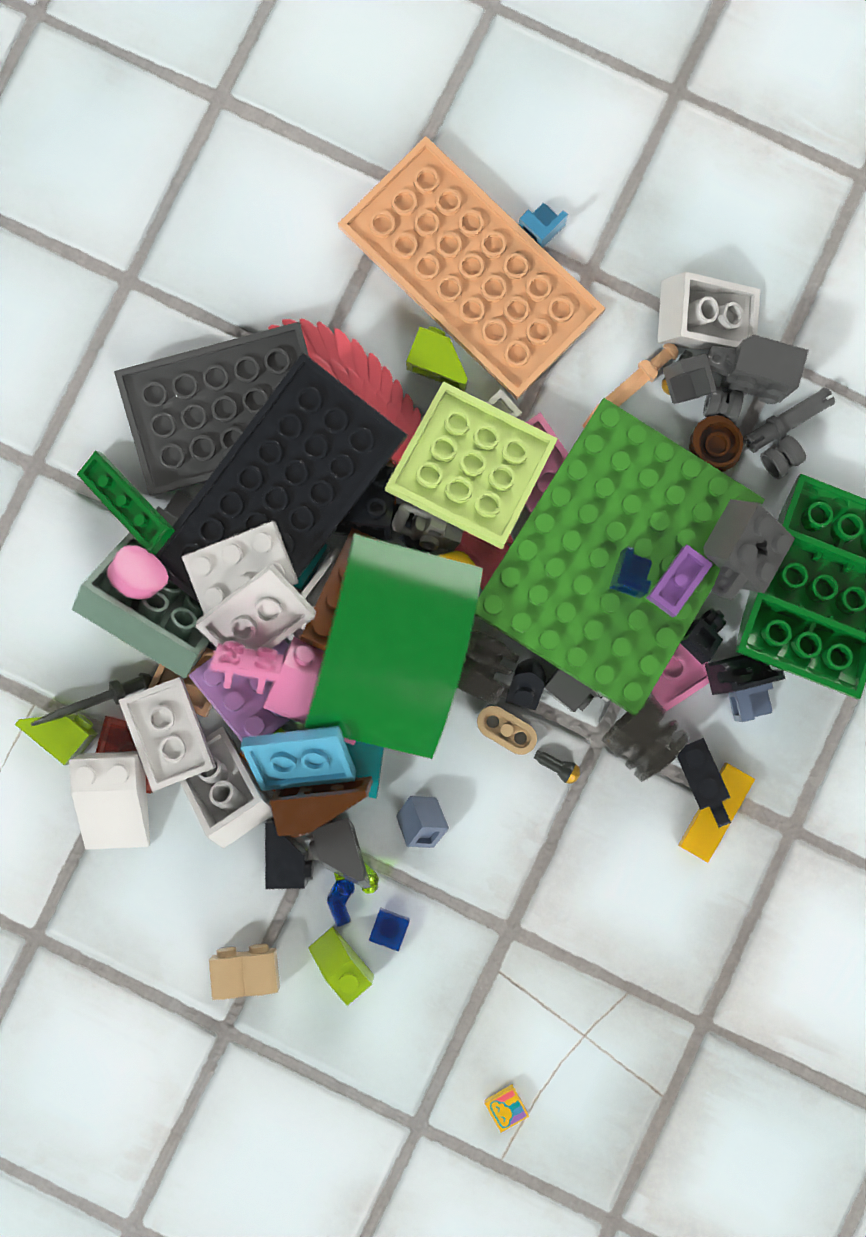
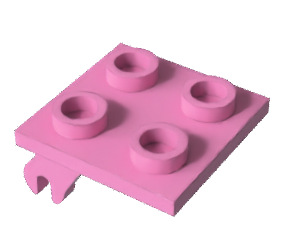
M228 641L224 642V644H217L210 670L226 672L224 688L228 689L231 687L233 674L259 678L257 694H263L266 680L279 682L284 655L277 654V651L271 648L261 647L257 650L244 648L243 644Z

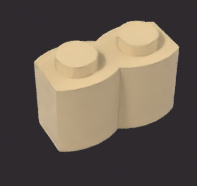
M268 944L249 946V951L236 952V947L221 948L216 950L217 955H212L209 959L212 1000L277 993L280 989L277 949L269 948Z

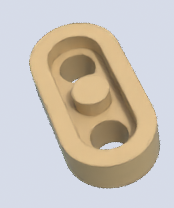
M485 707L477 717V726L483 735L515 754H527L534 749L537 743V735L532 726L500 707ZM492 715L496 716L499 720L498 725L494 728L487 725V719ZM518 732H523L526 735V740L522 744H517L514 740V736Z

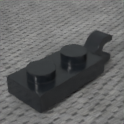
M701 738L675 749L674 752L700 810L710 807L719 828L730 824L731 821L722 801L731 797L705 739Z

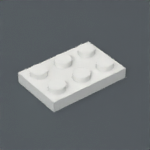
M275 521L182 556L204 615L270 564L291 585L299 583Z
M270 564L199 618L195 626L216 647L217 644L231 641L243 644L246 649L257 650L261 647L272 649L313 619L316 610Z
M182 677L172 679L119 700L152 792L216 768Z

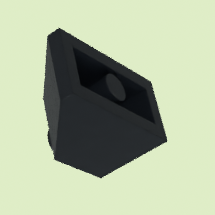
M268 820L265 823V889H305L308 880L313 879V860H308V851L294 837L290 835L278 836L275 821Z

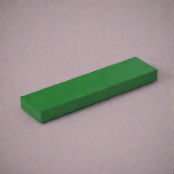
M95 450L76 474L148 553L156 555L176 531L103 453Z

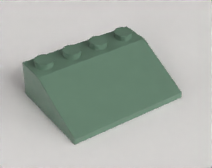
M129 532L81 584L71 610L186 679L211 643L195 626L197 620L204 615L203 610L198 602L169 579L167 584L152 598L145 600L126 597L110 583L107 577V569L109 564L113 562L116 553L124 546L144 548Z

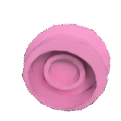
M124 546L116 553L113 562L109 564L107 569V577L110 583L120 593L133 599L145 600L152 598L168 582V574L163 564L155 555L148 553L146 549L138 546Z

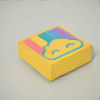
M513 1084L484 1100L500 1132L529 1117L528 1111Z

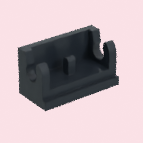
M743 654L705 663L712 695L733 693L785 679L784 670H772L770 665Z

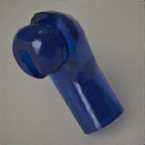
M340 878L333 884L326 899L336 927L351 922L345 905L351 894L354 893L355 886L353 882L345 878Z

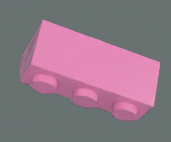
M293 637L283 654L279 682H272L263 708L304 725L324 651ZM344 738V741L351 745H354L356 742L354 740Z

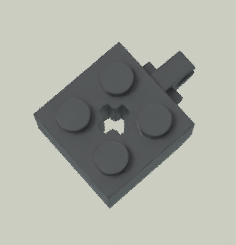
M752 335L744 339L736 349L712 346L708 351L707 358L711 370L723 375L720 386L728 388V392L735 390L743 392L744 396L746 394L757 396L758 400L763 403L776 404L783 401L799 388L809 350Z
M730 499L703 547L705 556L721 569L712 589L721 598L734 600L741 589L765 593L795 539L760 503Z

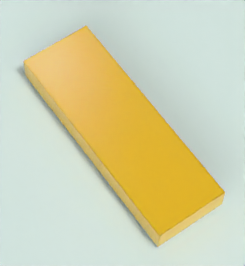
M725 762L719 773L731 798L722 801L732 822L755 779ZM710 807L702 810L699 808L678 846L708 863L730 824L719 828Z

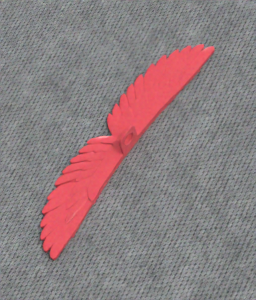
M301 318L299 321L302 326L309 358L408 435L391 458L393 461L391 464L396 467L421 423L419 408L413 409V401L409 394H406L403 399V390L398 380L393 382L390 371L385 366L381 367L378 358L374 354L369 353L367 357L356 339H352L350 342L347 336L338 328H335L333 333L329 327L321 322H317L316 327L310 321ZM292 319L282 320V324L284 326L296 323V321ZM270 325V326L268 327V330L273 329V328H277V327H280V326H278V325ZM463 531L461 542L454 551L466 553L477 567L483 568L480 588L483 590L510 548L508 544L513 543V539L509 535L503 549H500Z

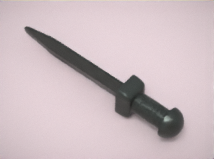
M139 673V677L121 684L118 680L110 681L108 691L55 710L32 722L31 725L36 726L58 720L110 699H113L115 704L118 705L120 704L119 700L125 698V695L141 689H148L152 678L147 673Z

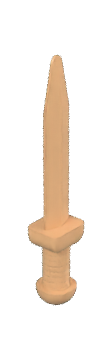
M666 343L663 345V350L652 360H642L638 364L639 369L605 399L619 407L648 381L651 383L655 381L658 370L670 359L675 360L677 358V346L672 343ZM598 405L595 407V409L592 411V413L589 415V417H588V418L586 419V421L584 422L583 428H585L586 424L588 423V421H589L590 418L592 417V415H593V413L595 412V410L597 409Z

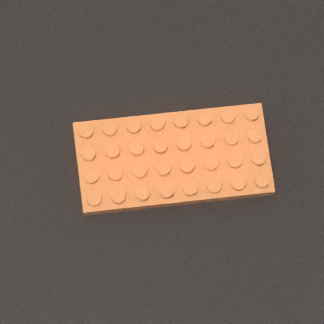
M426 136L338 223L339 229L516 400L528 390L606 309Z

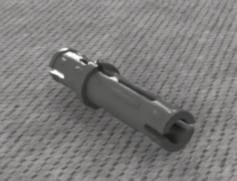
M824 387L781 415L768 418L766 424L744 436L745 443L753 442L747 445L748 449L756 453L775 439L779 441L784 438L788 431L826 408L833 406L835 398H826L832 395V392Z

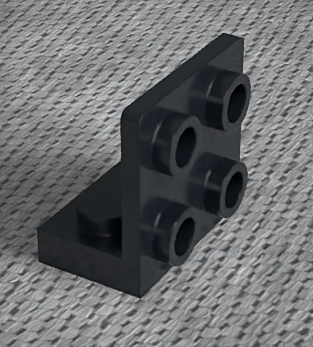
M385 466L333 534L349 535L353 527L377 539L391 541V523L395 496L386 492L385 488L396 467Z

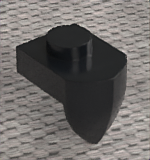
M534 657L523 660L517 665L505 702L536 711L545 687L546 674L542 665Z

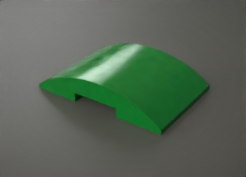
M799 474L777 519L795 539L765 593L750 591L739 629L736 652L859 700L866 684V499L804 474Z
M354 534L304 729L339 727L343 738L432 759L443 733L461 675L475 617L483 568Z

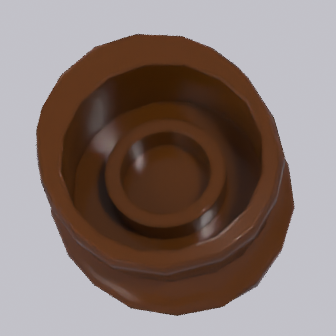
M719 415L709 416L700 421L695 427L689 442L691 453L721 472L734 467L739 461L743 449V435L739 428L730 419Z

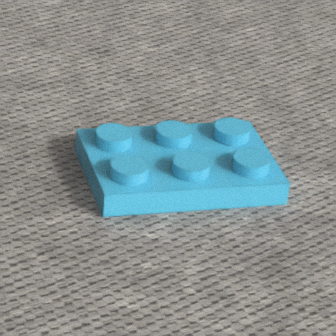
M339 727L243 737L241 749L261 791L355 781L356 769Z

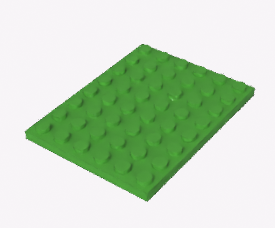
M603 398L478 597L475 616L636 716L715 584L721 569L705 556L703 547L730 499L756 502L762 505L765 499ZM687 544L713 563V565L678 614L672 618L646 597L682 547Z

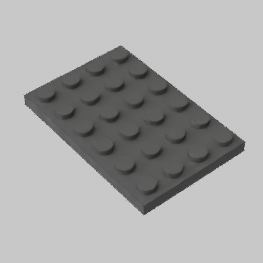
M300 322L114 371L150 496L205 482L209 479L223 460V452L235 444L302 352L309 357Z

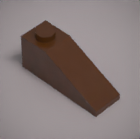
M372 776L355 778V781L276 789L270 799V805L278 836L290 835L291 837H301L311 833L367 798L373 783Z

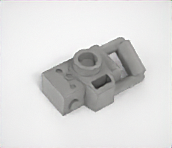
M409 503L400 504L391 523L394 531L407 535L412 540H420L419 545L427 550H437L440 547L453 552L460 544L464 531ZM410 513L415 514V517L413 518L411 527L408 528L405 526V524L408 520Z

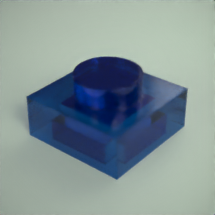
M380 907L368 941L399 952L410 918Z

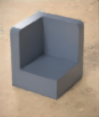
M768 683L728 693L734 721L746 722L755 720V717L771 714L772 706L768 690L773 689V684Z
M410 796L396 815L407 847L434 848L449 829L440 804L435 797Z

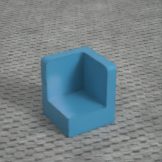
M542 203L533 213L527 210L520 217L518 225L544 248L566 225L569 214L563 210L557 215L547 204Z

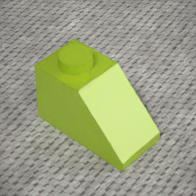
M429 326L428 329L419 327L406 360L407 370L440 383L444 381L465 392L468 378L450 338L445 336L446 333L436 327Z
M79 713L36 726H32L31 723L42 717L18 719L15 723L19 729L63 765H69V760L83 753L98 735L91 728L93 723Z
M334 926L308 947L324 979L346 1006L372 985L374 974Z

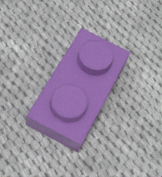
M686 544L646 598L672 618L675 617L713 563Z

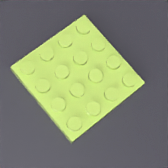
M443 381L390 477L385 491L503 549L558 438Z

